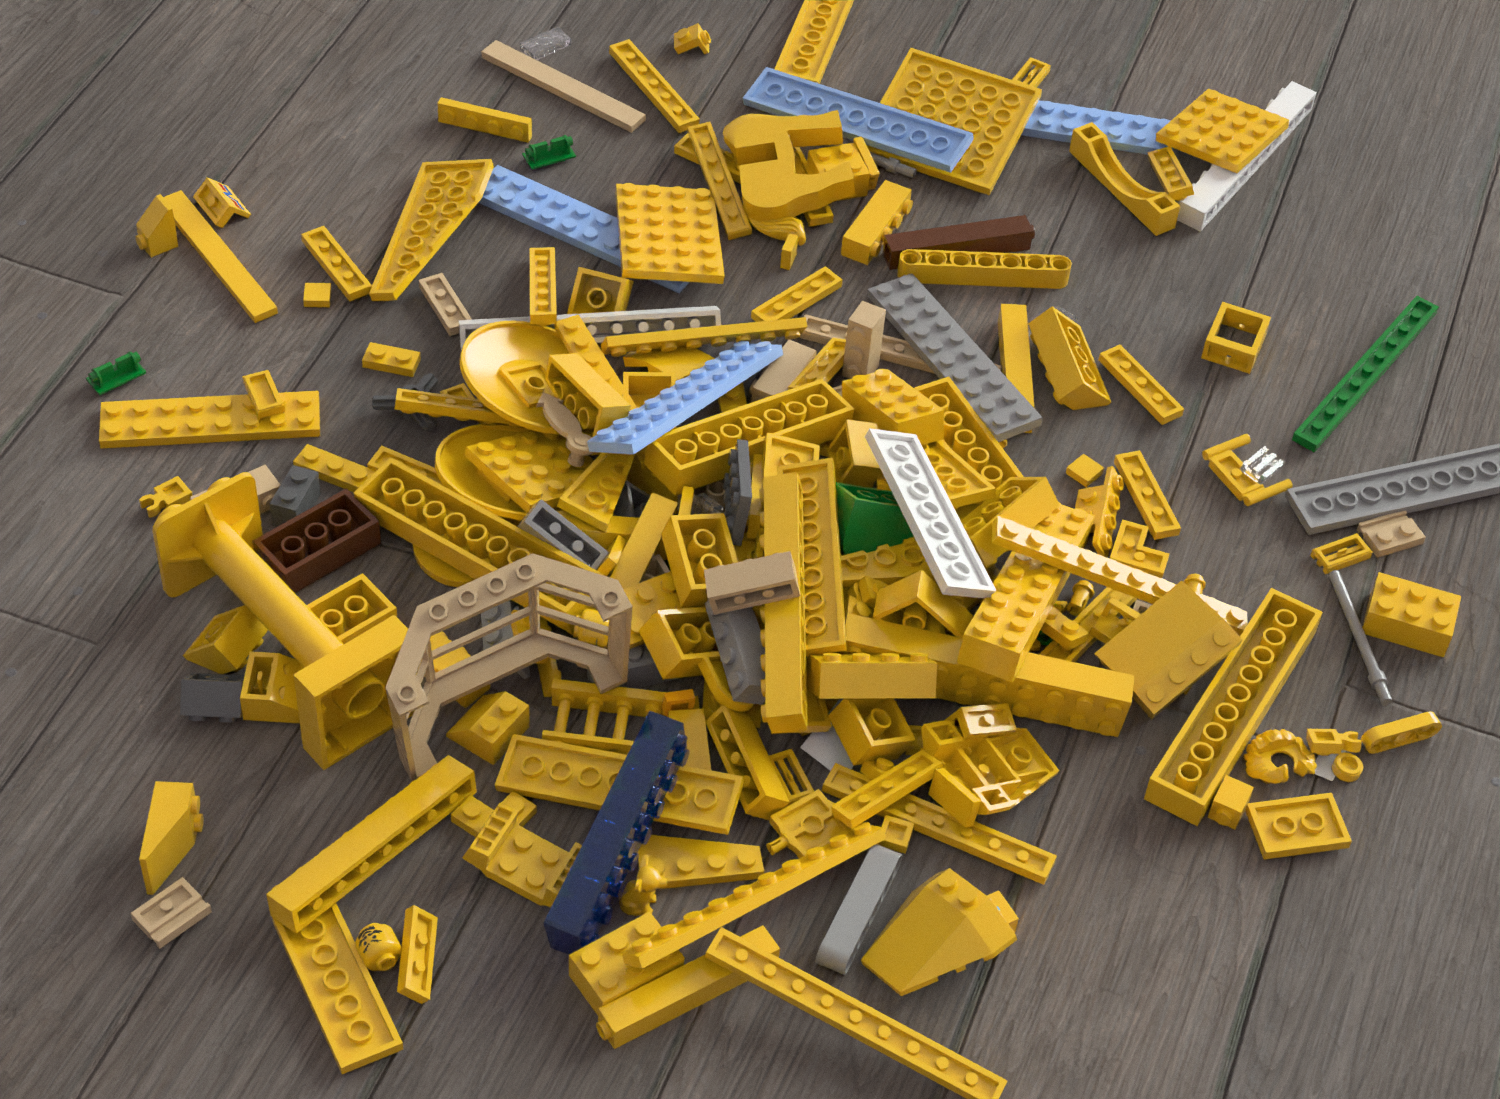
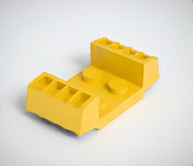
M499 803L462 858L480 869L486 877L540 906H548L566 914L595 868L594 853L575 842L570 852H567L517 825L516 820L519 811Z

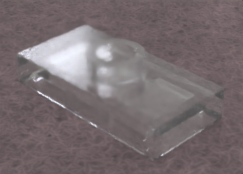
M555 27L521 42L520 50L527 56L538 60L570 46L571 38L559 27Z

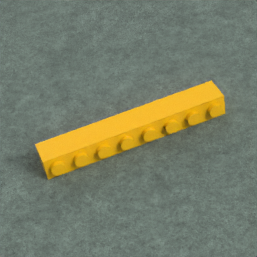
M450 755L434 764L427 772L412 781L394 797H391L372 814L366 816L364 820L351 830L345 832L339 839L326 849H323L305 865L298 868L283 882L273 887L266 894L270 915L297 934L458 808L470 795L473 796L477 793L474 770Z

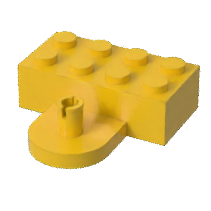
M1009 477L996 488V498L986 500L980 504L962 506L955 511L986 569L993 566L999 556L1010 551L992 543V523L997 516L1033 529L1039 522L1048 519L1052 515L1051 512L1060 504L1046 477Z
M706 607L657 610L639 629L662 679L703 675L712 692L710 695L711 700L716 706L721 707L724 705L734 711L744 712L750 710L755 705L733 701Z

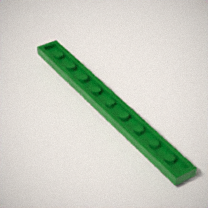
M1416 296L1294 432L1292 441L1315 453L1437 314L1439 306Z

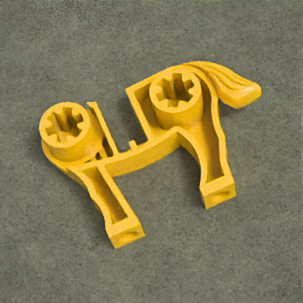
M838 110L821 115L799 116L746 114L734 119L725 126L723 130L724 142L730 148V152L734 156V162L739 165L743 207L749 222L759 232L786 241L788 234L797 235L798 245L802 246L806 242L805 230L802 221L794 218L795 216L820 209L834 201L855 196L854 177L850 161L842 162L835 168L818 174H797L795 169L793 147L843 144L842 125Z

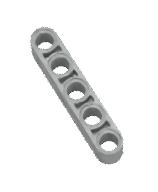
M878 844L869 849L821 943L815 963L846 975L897 874L903 854Z

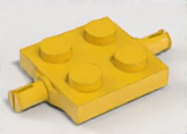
M818 789L770 816L769 823L780 837L767 843L766 847L771 855H775V853L787 847L798 858L806 855L807 850L814 847H822L830 843L829 840L832 837L847 834L853 831V829L832 815L831 806L835 803L828 800Z

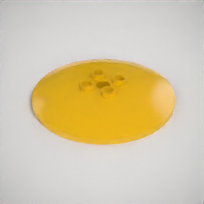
M499 321L484 325L471 333L461 350L460 369L472 393L494 413L514 424L542 433L559 434L545 418L543 407H536L543 392L555 397L545 380L549 356L570 354L555 329L530 324V322Z
M502 423L478 424L459 429L448 435L439 444L435 456L436 473L446 488L491 513L504 518L523 520L527 513L464 455L466 446L533 430L524 427L514 428ZM559 507L553 508L556 511H564Z

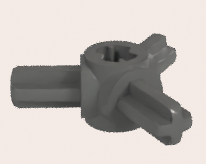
M429 373L424 375L417 385H406L401 389L431 393L437 386L438 379L434 377V374ZM396 395L373 396V409L395 410ZM398 410L399 415H402L405 419L416 420L423 430L431 432L437 426L436 419L426 413L416 412L407 414Z

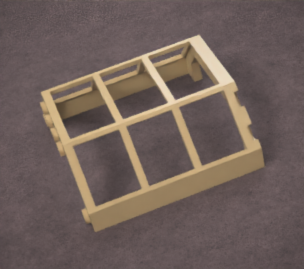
M532 553L418 605L386 685L399 758L411 782L437 763L427 743L435 719L438 717L442 706L536 662L550 657L556 660H566L577 664L578 667L588 669L600 694L626 683L628 678L632 605L619 581ZM546 582L551 583V584H555V585H558V586H561V587H564V588H567V589H570V590H574V591H577V592H580V593H583V594H586V595H590V597L585 596V595H582V594H579V593H575V592H572V591H569V590H566V589H563V588H560V587H556V586L547 584ZM539 591L596 608L603 622L609 620V627L540 606ZM528 592V607L433 651L431 650V636ZM540 615L607 635L608 649L541 629ZM529 616V630L435 673L434 659ZM425 675L426 682L422 688L421 683ZM414 711V714L408 727L407 720L410 712Z

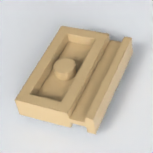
M1407 511L1384 515L1358 524V533L1361 532L1363 534V540L1377 558L1424 543L1426 536L1413 519L1407 517Z
M182 877L131 912V917L136 925L151 940L153 939L160 949L212 911L210 904L206 903L202 896Z

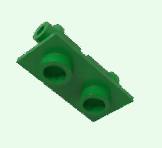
M563 135L562 137L551 139L550 146H548L546 141L533 145L530 144L528 148H525V153H522V156L533 170L575 158L576 154L570 147L573 145L572 137Z
M129 351L127 354L115 359V365L108 362L91 369L92 372L88 373L86 381L98 395H101L146 374V371L138 363L141 361L138 352L132 353Z

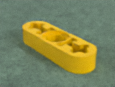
M1425 712L1375 726L1362 735L1361 741L1370 754H1375L1431 738L1441 730L1442 724L1434 712Z

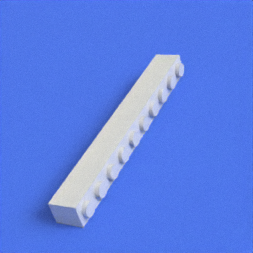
M1293 81L1286 88H1281L1276 99H1271L1265 110L1289 119V127L1238 173L1212 164L1208 171L1205 170L1202 173L1199 181L1196 184H1192L1194 195L1177 201L1180 205L1177 221L1201 232L1311 112L1317 92Z
M717 306L579 314L596 343H602L606 336L721 325L720 309ZM578 314L557 315V321ZM530 316L459 320L461 350L469 335L484 325L499 321L530 322ZM550 324L547 327L555 329V324Z

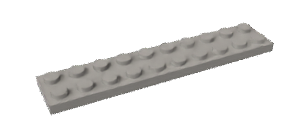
M913 274L904 275L868 289L869 299L876 306L886 310L885 317L939 379L951 378L998 442L1042 426L1043 417Z
M1500 444L1287 489L1285 497L1307 534L1311 535L1357 525L1360 522L1401 511L1412 513L1500 493Z

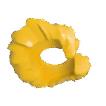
M1276 729L1267 730L1262 734L1256 735V738L1247 745V753L1243 756L1247 761L1245 764L1247 774L1254 779H1260L1266 784L1285 783L1289 778L1287 764L1277 767L1272 763L1271 757L1276 753L1289 755L1294 762V773L1301 777L1307 774H1315V769L1317 768L1315 755L1311 750L1307 749L1302 738L1295 737L1293 733L1285 729L1280 731Z

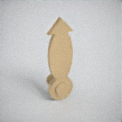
M543 392L536 407H543L544 416L549 424L560 435L567 438L566 446L571 451L568 463L575 467L583 466L584 456L594 453L589 452L587 441L592 437L582 433V428L576 417L569 409L562 405L563 400Z

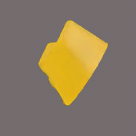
M686 346L677 347L676 350L669 352L654 349L650 353L637 354L636 351H633L623 357L625 367H648V372L676 373L677 380L686 378L690 375L691 371L703 367L706 361L715 359L699 349H687Z

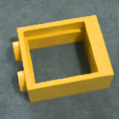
M1222 302L1206 338L1201 358L1250 374L1266 337L1271 317ZM1221 324L1257 335L1252 347L1218 337L1217 333Z

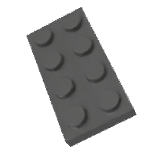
M737 439L735 449H730L728 465L730 469L729 473L724 474L723 489H725L723 503L726 504L724 515L727 518L726 521L733 545L741 546L752 501L748 441Z

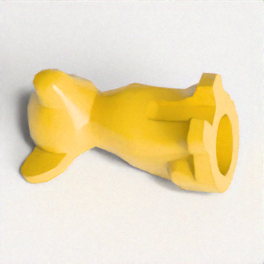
M644 855L636 880L629 881L619 895L620 908L626 914L638 916L644 915L649 911L652 914L653 909L649 903H656L655 891L667 885V879L660 876V872L656 868L648 866V855Z

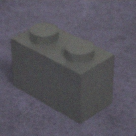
M292 465L270 502L273 526L278 527L314 507L321 495L317 471Z

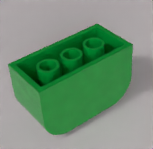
M836 482L840 554L842 556L862 550L866 553L876 551L877 546L888 544L889 547L902 544L903 540L914 537L892 491Z

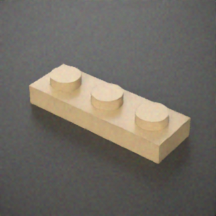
M443 273L419 280L420 290L449 336L458 334L459 320L472 319Z

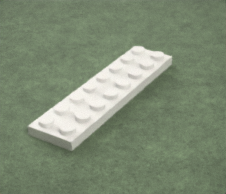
M869 428L865 438L942 594L973 598L991 597L996 592V589L917 435Z

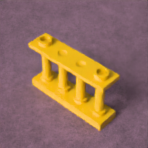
M553 679L552 706L559 707L554 731L543 730L542 739L661 761L662 744H654L657 721L658 719H663L661 708L663 696L666 692L618 686L600 694L594 683ZM570 708L588 710L583 735L566 733ZM599 712L617 714L613 738L595 736ZM629 715L646 717L642 742L624 740Z

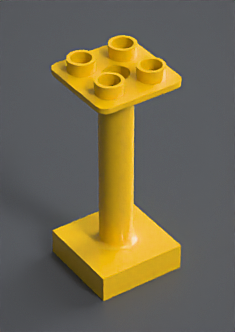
M243 472L233 478H221L215 481L208 488L207 492L183 505H171L159 514L152 531L164 592L171 598L178 597L217 575L304 667L293 674L303 749L323 770H326L393 728L386 685L408 628L393 615L343 644L254 551L252 541L262 536L263 533L256 481L251 474ZM414 711L410 712L408 718L413 716Z

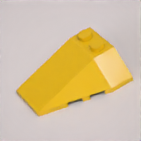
M950 720L923 724L921 728L923 750L942 762L943 768L981 800L977 814L989 815L1010 810L1060 771L1026 728H1017L1011 735L964 739L960 726H956L955 722Z
M948 868L933 875L910 893L861 958V963L900 996H903L937 982L938 976L955 970L956 973L966 970L965 965L981 958L985 962L996 957L1017 941V936L988 896Z

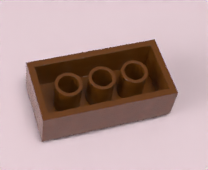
M344 489L252 541L253 549L295 593L381 544L379 520L347 489Z

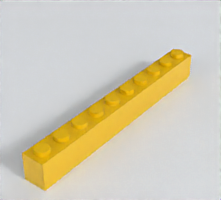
M796 472L764 477V488L759 490L760 502L764 506V511L760 512V524L762 529H764V534L760 535L761 550L764 552V557L775 553L791 551L800 591L799 597L760 606L762 623H765V629L760 631L762 647H765V654H761L760 657L761 668L765 672V679H761L762 696L765 697V704L761 705V716L763 723H768L772 734L807 730L803 488Z

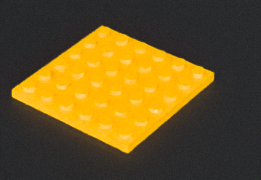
M910 48L880 103L973 133L974 140L951 173L868 145L867 148L869 152L889 159L892 157L898 159L901 164L917 169V172L990 195L1041 97L1042 89Z

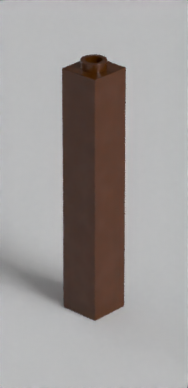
M1026 215L887 234L884 235L882 254L889 270L898 269L900 253L907 249L994 253L1030 250L1032 239L1035 238V229L1029 223Z

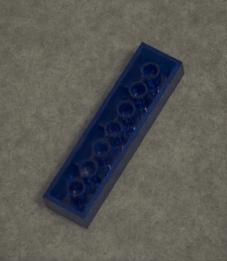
M649 711L543 923L550 948L570 955L599 939L598 933L602 924H608L613 912L611 906L615 898H620L625 889L626 880L624 879L628 871L635 869L639 859L638 851L641 845H646L652 832L650 826L654 818L658 819L662 814L665 795L667 792L671 793L677 781L676 773L679 767H684L690 753L686 744L688 737L685 736L684 724L682 722Z

